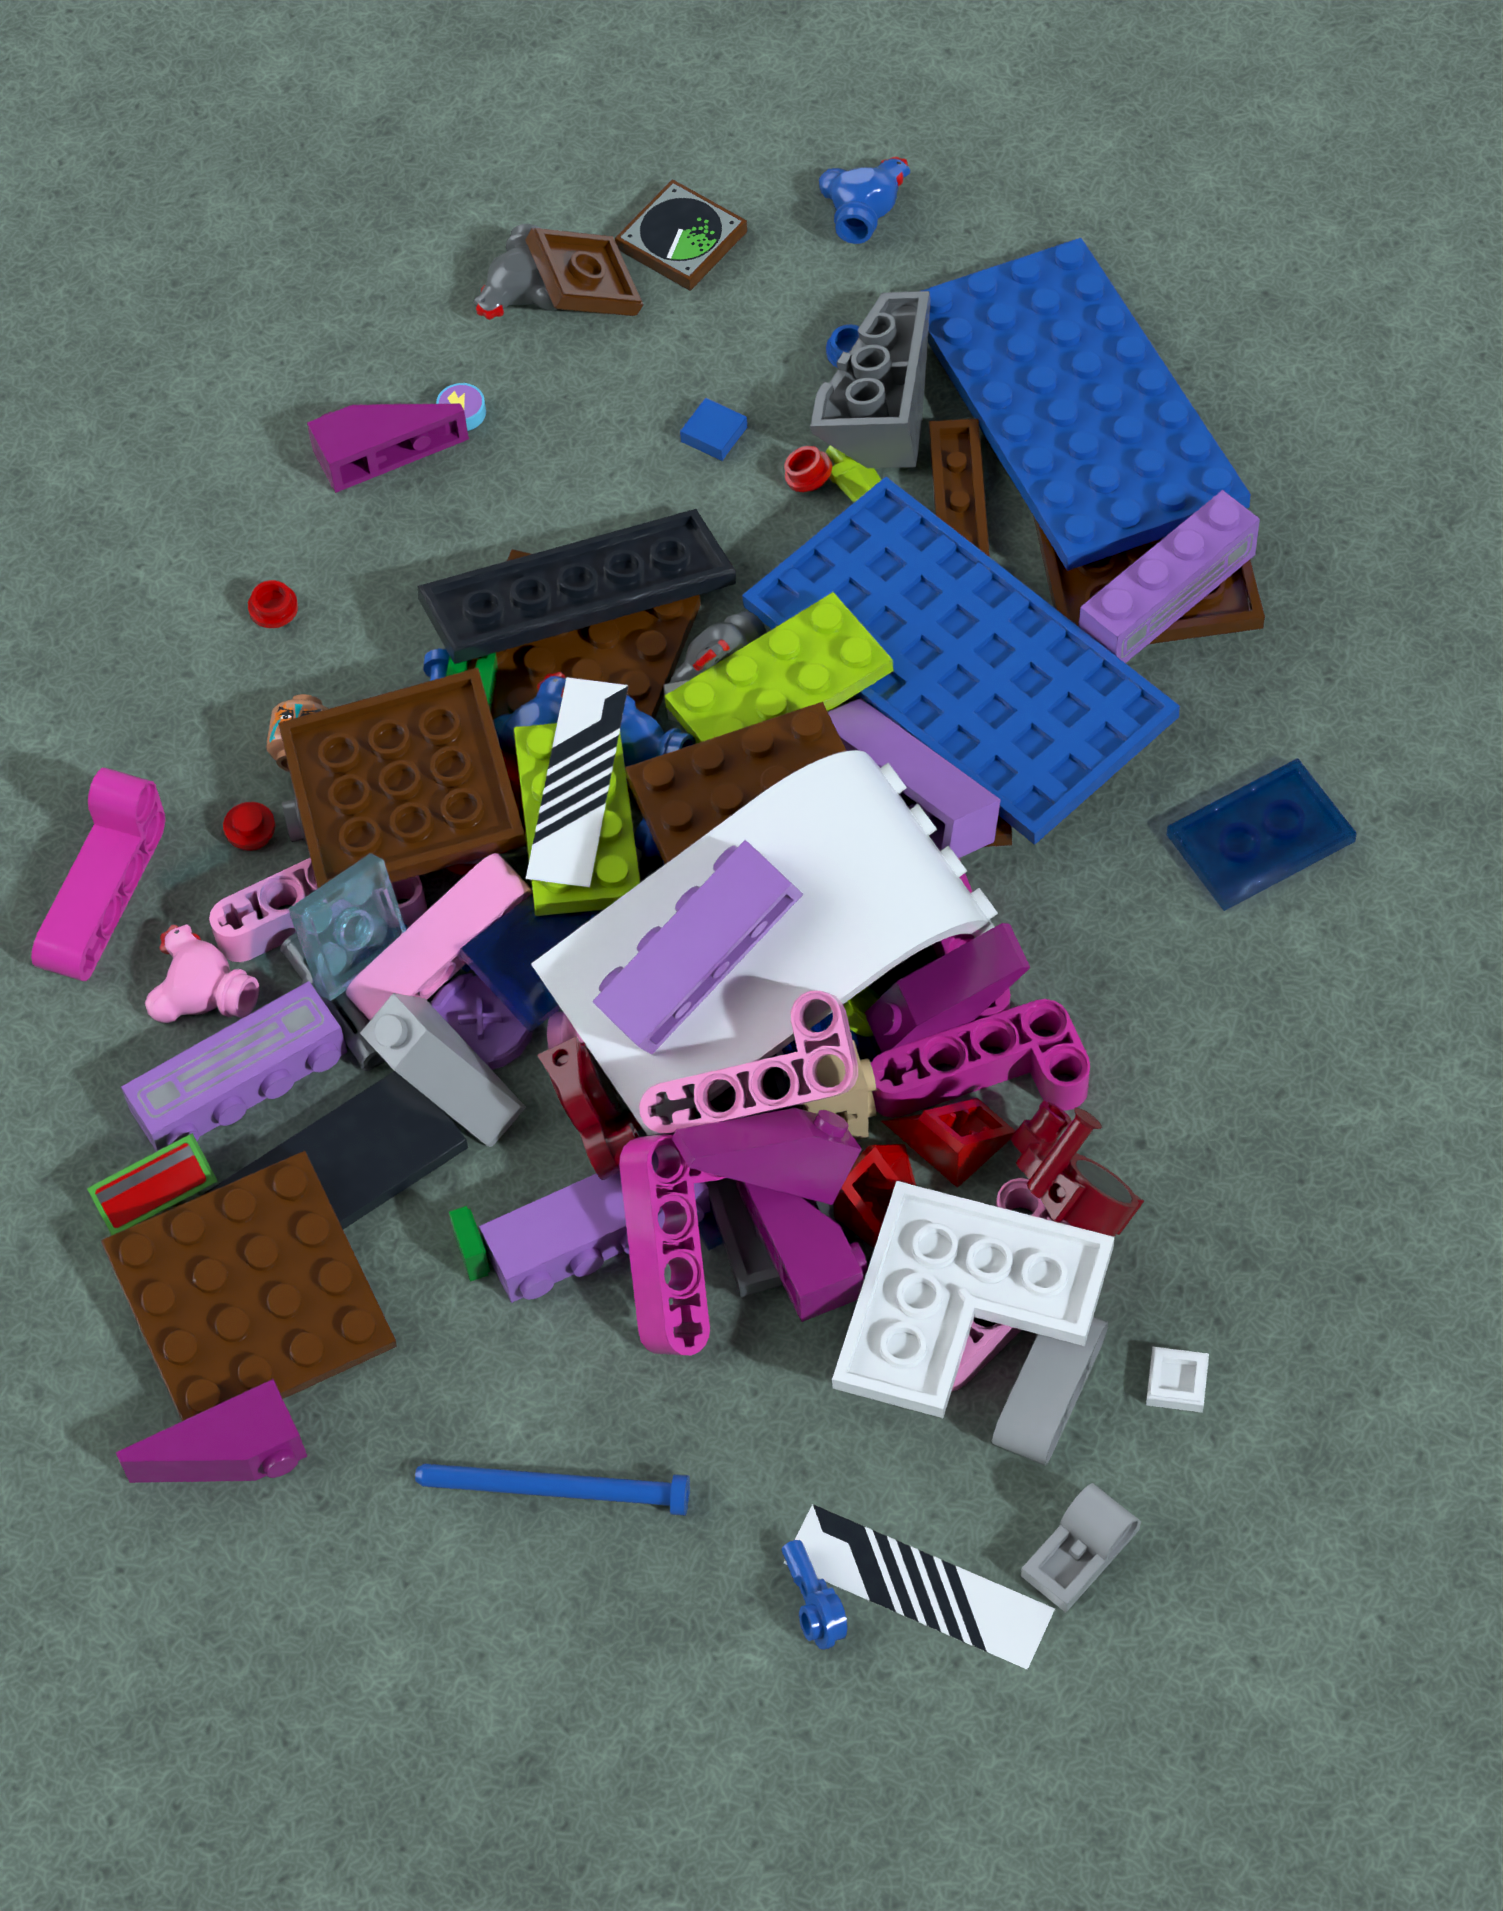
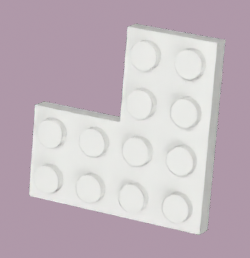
M896 1181L832 1378L833 1389L943 1418L974 1317L1085 1346L1113 1251L1114 1237Z

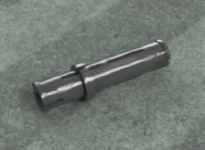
M300 931L289 936L281 945V953L289 960L301 978V985L310 981L340 1025L345 1043L359 1061L361 1068L364 1071H370L386 1062L360 1034L369 1023V1020L346 996L347 989L341 981L343 975L338 966L334 963H328L307 931ZM313 968H315L317 973L326 983V985L330 989L329 992H327L325 987L321 984L317 976L314 974ZM341 1009H344L358 1029L357 1034L342 1014Z

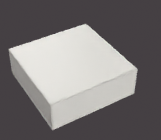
M1152 1347L1146 1405L1203 1412L1209 1354Z

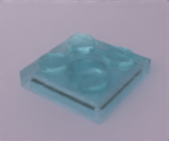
M371 853L288 908L317 993L329 1001L346 991L353 979L406 931L384 860Z

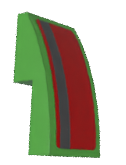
M192 1133L88 1187L87 1190L111 1235H114L218 1182Z

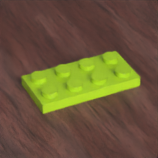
M832 592L664 696L667 709L687 733L694 736L697 744L822 701L827 712L893 672V659L837 595Z
M557 723L514 727L529 860ZM620 732L590 887L531 880L535 916L604 910L640 884Z

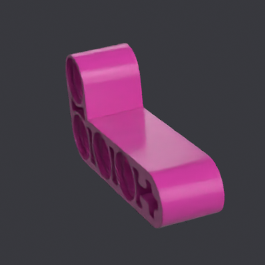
M102 767L96 773L88 794V807L94 825L36 935L31 956L32 964L35 967L80 981H87L91 977L163 835L165 827V812L155 783L106 767Z
M1049 999L1035 1000L899 1046L877 1055L871 1062L876 1090L872 1091L876 1112L891 1118L901 1117L1027 1073H1031L1043 1100L1057 1105L1063 1111L1072 1110L1080 1106L1087 1098L1089 1088L1090 1061L1066 1009L1058 1002ZM1045 1029L1050 1030L1055 1034L1048 1037H1042L1036 1035L1034 1032L1037 1030ZM995 1046L1005 1051L999 1054H990L984 1051V1049ZM945 1063L955 1068L943 1072L933 1067L937 1064ZM1069 1074L1076 1079L1064 1082L1057 1080L1054 1076Z
M674 1133L638 1137L630 1140L624 1146L619 1164L638 1333L641 1343L654 1354L691 1356L700 1352L706 1346L710 1334L694 1183L721 1180L726 1177L689 1168L672 1140ZM654 1151L659 1160L656 1173L651 1164ZM660 1208L663 1209L665 1215L662 1229L658 1222ZM667 1263L671 1269V1279L668 1284L664 1277ZM669 1299H673V1305H669Z

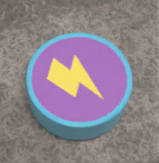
M467 383L453 384L443 389L437 397L436 404L460 403L462 405L468 431L478 427L486 416L484 395L474 385Z

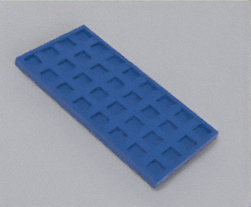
M1082 238L921 290L930 291L931 297L928 344L974 419H978L980 429L1067 571L1166 537L1222 490L1245 508L1250 507V492Z
M888 477L878 482L742 595L744 608L755 614L772 630L834 592L893 659V672L853 697L863 699L1001 799L998 815L1034 845L1179 718L1180 706Z

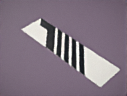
M566 678L526 879L590 887L628 685Z
M812 1504L795 1540L803 1542L818 1579L823 1578L825 1582L1027 1670L1055 1610L1053 1607Z

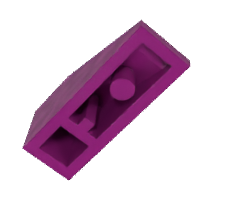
M460 403L350 405L335 412L325 413L320 418L307 422L313 452L335 493L469 440L465 412Z
M1001 923L897 981L864 1013L881 1053L973 1022L1031 967L1011 925Z
M798 1108L676 1129L672 1137L673 1142L691 1169L830 1205L834 1203L862 1150L848 1130V1123L839 1115L827 1110H819L816 1114Z
M736 1180V1187L801 1322L858 1300L863 1286V1275L867 1273L868 1264L857 1242L849 1244L840 1225L800 1196Z
M273 1379L115 1452L129 1483L256 1481L265 1476L269 1478L283 1476L292 1471L297 1466L299 1460L307 1457L299 1432Z

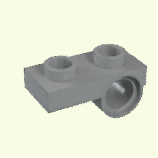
M1091 1483L1070 1504L1061 1520V1525L1022 1567L1021 1577L1066 1613L1140 1530L1141 1521L1098 1486Z

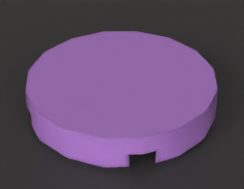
M486 972V975L473 976L472 973L460 975L442 986L430 1003L491 1070L504 1067L519 1057L531 1041L535 1020L529 996L516 981L500 973Z

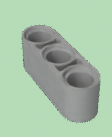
M1093 1316L1085 1346L1040 1334L1037 1335L998 1419L992 1444L1044 1466L1048 1464L1102 1347L1108 1329V1322Z

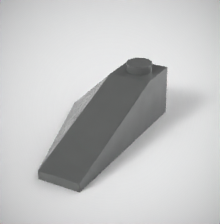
M930 291L882 293L859 327L858 340L849 353L843 352L838 359L837 372L829 383L823 382L816 393L810 425L812 434L866 468L916 467L922 429L931 301Z

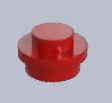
M814 446L798 448L785 461V480L788 486L796 492L817 490L829 478L833 468L832 462L825 452L819 451Z
M268 580L258 584L253 589L248 600V611L251 619L257 625L264 628H279L294 619L298 611V601L294 591L287 585L277 580Z
M244 802L234 806L226 814L223 821L224 834L229 843L247 851L257 850L265 846L272 838L276 827L271 810L258 802Z

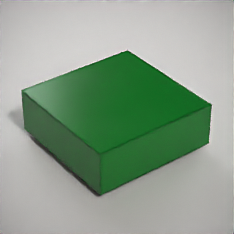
M467 1206L449 1211L454 1237L470 1282L489 1276L490 1269L486 1251L471 1208L468 1209Z

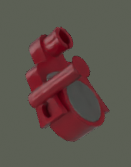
M577 1037L538 1054L537 1056L547 1070L567 1116L574 1127L580 1132L587 1156L598 1177L601 1180H605L620 1173V1155L624 1146L630 1140L640 1137L638 1131L643 1128L631 1111L621 1115L622 1109L615 1087L586 1044L584 1042L581 1043Z
M1042 1101L1032 1119H1024L1011 1137L1014 1146L1022 1153L1016 1164L1029 1179L1027 1182L1028 1189L1035 1197L1041 1199L1054 1222L1061 1223L1064 1219L1067 1223L1077 1228L1115 1237L1116 1234L1120 1235L1144 1203V1200L1135 1195L1129 1186L1110 1170L1092 1159L1077 1153L1093 1129L1102 1128L1101 1123L1093 1115L1078 1107L1074 1108L1075 1118L1071 1121L1068 1114L1057 1105L1049 1101L1048 1103ZM1067 1127V1129L1064 1131V1133L1061 1135V1137H1060L1059 1140H1058V1137L1060 1136V1134H1061V1133L1063 1132V1130Z

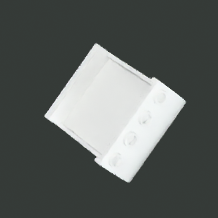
M852 750L825 757L790 774L750 801L531 963L648 1136L668 1134L658 1133L649 1129L643 1123L640 1116L639 1104L641 1098L650 1087L667 1081L772 1057L795 1040L791 1024V1009L800 995L809 991H824L835 995L844 1004L893 967L922 949L958 934H971L976 938L995 927L990 919L997 915L998 912L980 888L970 893L959 877L967 872L966 868L949 845L941 851L935 845L929 835L936 831L937 828L919 804L909 809L899 793L907 787L889 763L880 768L866 752ZM746 840L803 893V896L651 1055L639 1048L592 1001L601 993L599 986L603 979L615 968L620 966L624 968L637 955V946L640 940L654 927L660 926L662 928L677 912L675 905L681 896L694 886L701 887L715 872L713 865L718 857L729 847L734 845L739 847ZM823 1000L812 1002L805 1011L807 1026L809 1028L813 1027L832 1013L830 1005ZM723 1079L715 1082L709 1091V1101H712L732 1085ZM695 1085L689 1086V1089L692 1092L693 1096ZM667 1093L663 1094L664 1103L656 1106L657 1115L667 1116L670 1124L673 1123L672 1114L676 1111L688 1108H696V1111H698L694 1097L684 1100H669Z

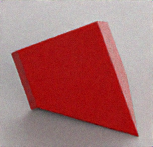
M978 1098L924 1110L920 1115L882 1121L957 1188L1001 1149L1016 1132Z
M905 1144L869 1145L856 1159L833 1203L834 1217L874 1249L896 1181L916 1186Z

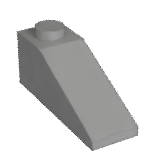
M393 993L360 1032L394 1071L486 1146L492 1147L526 1108L425 998Z

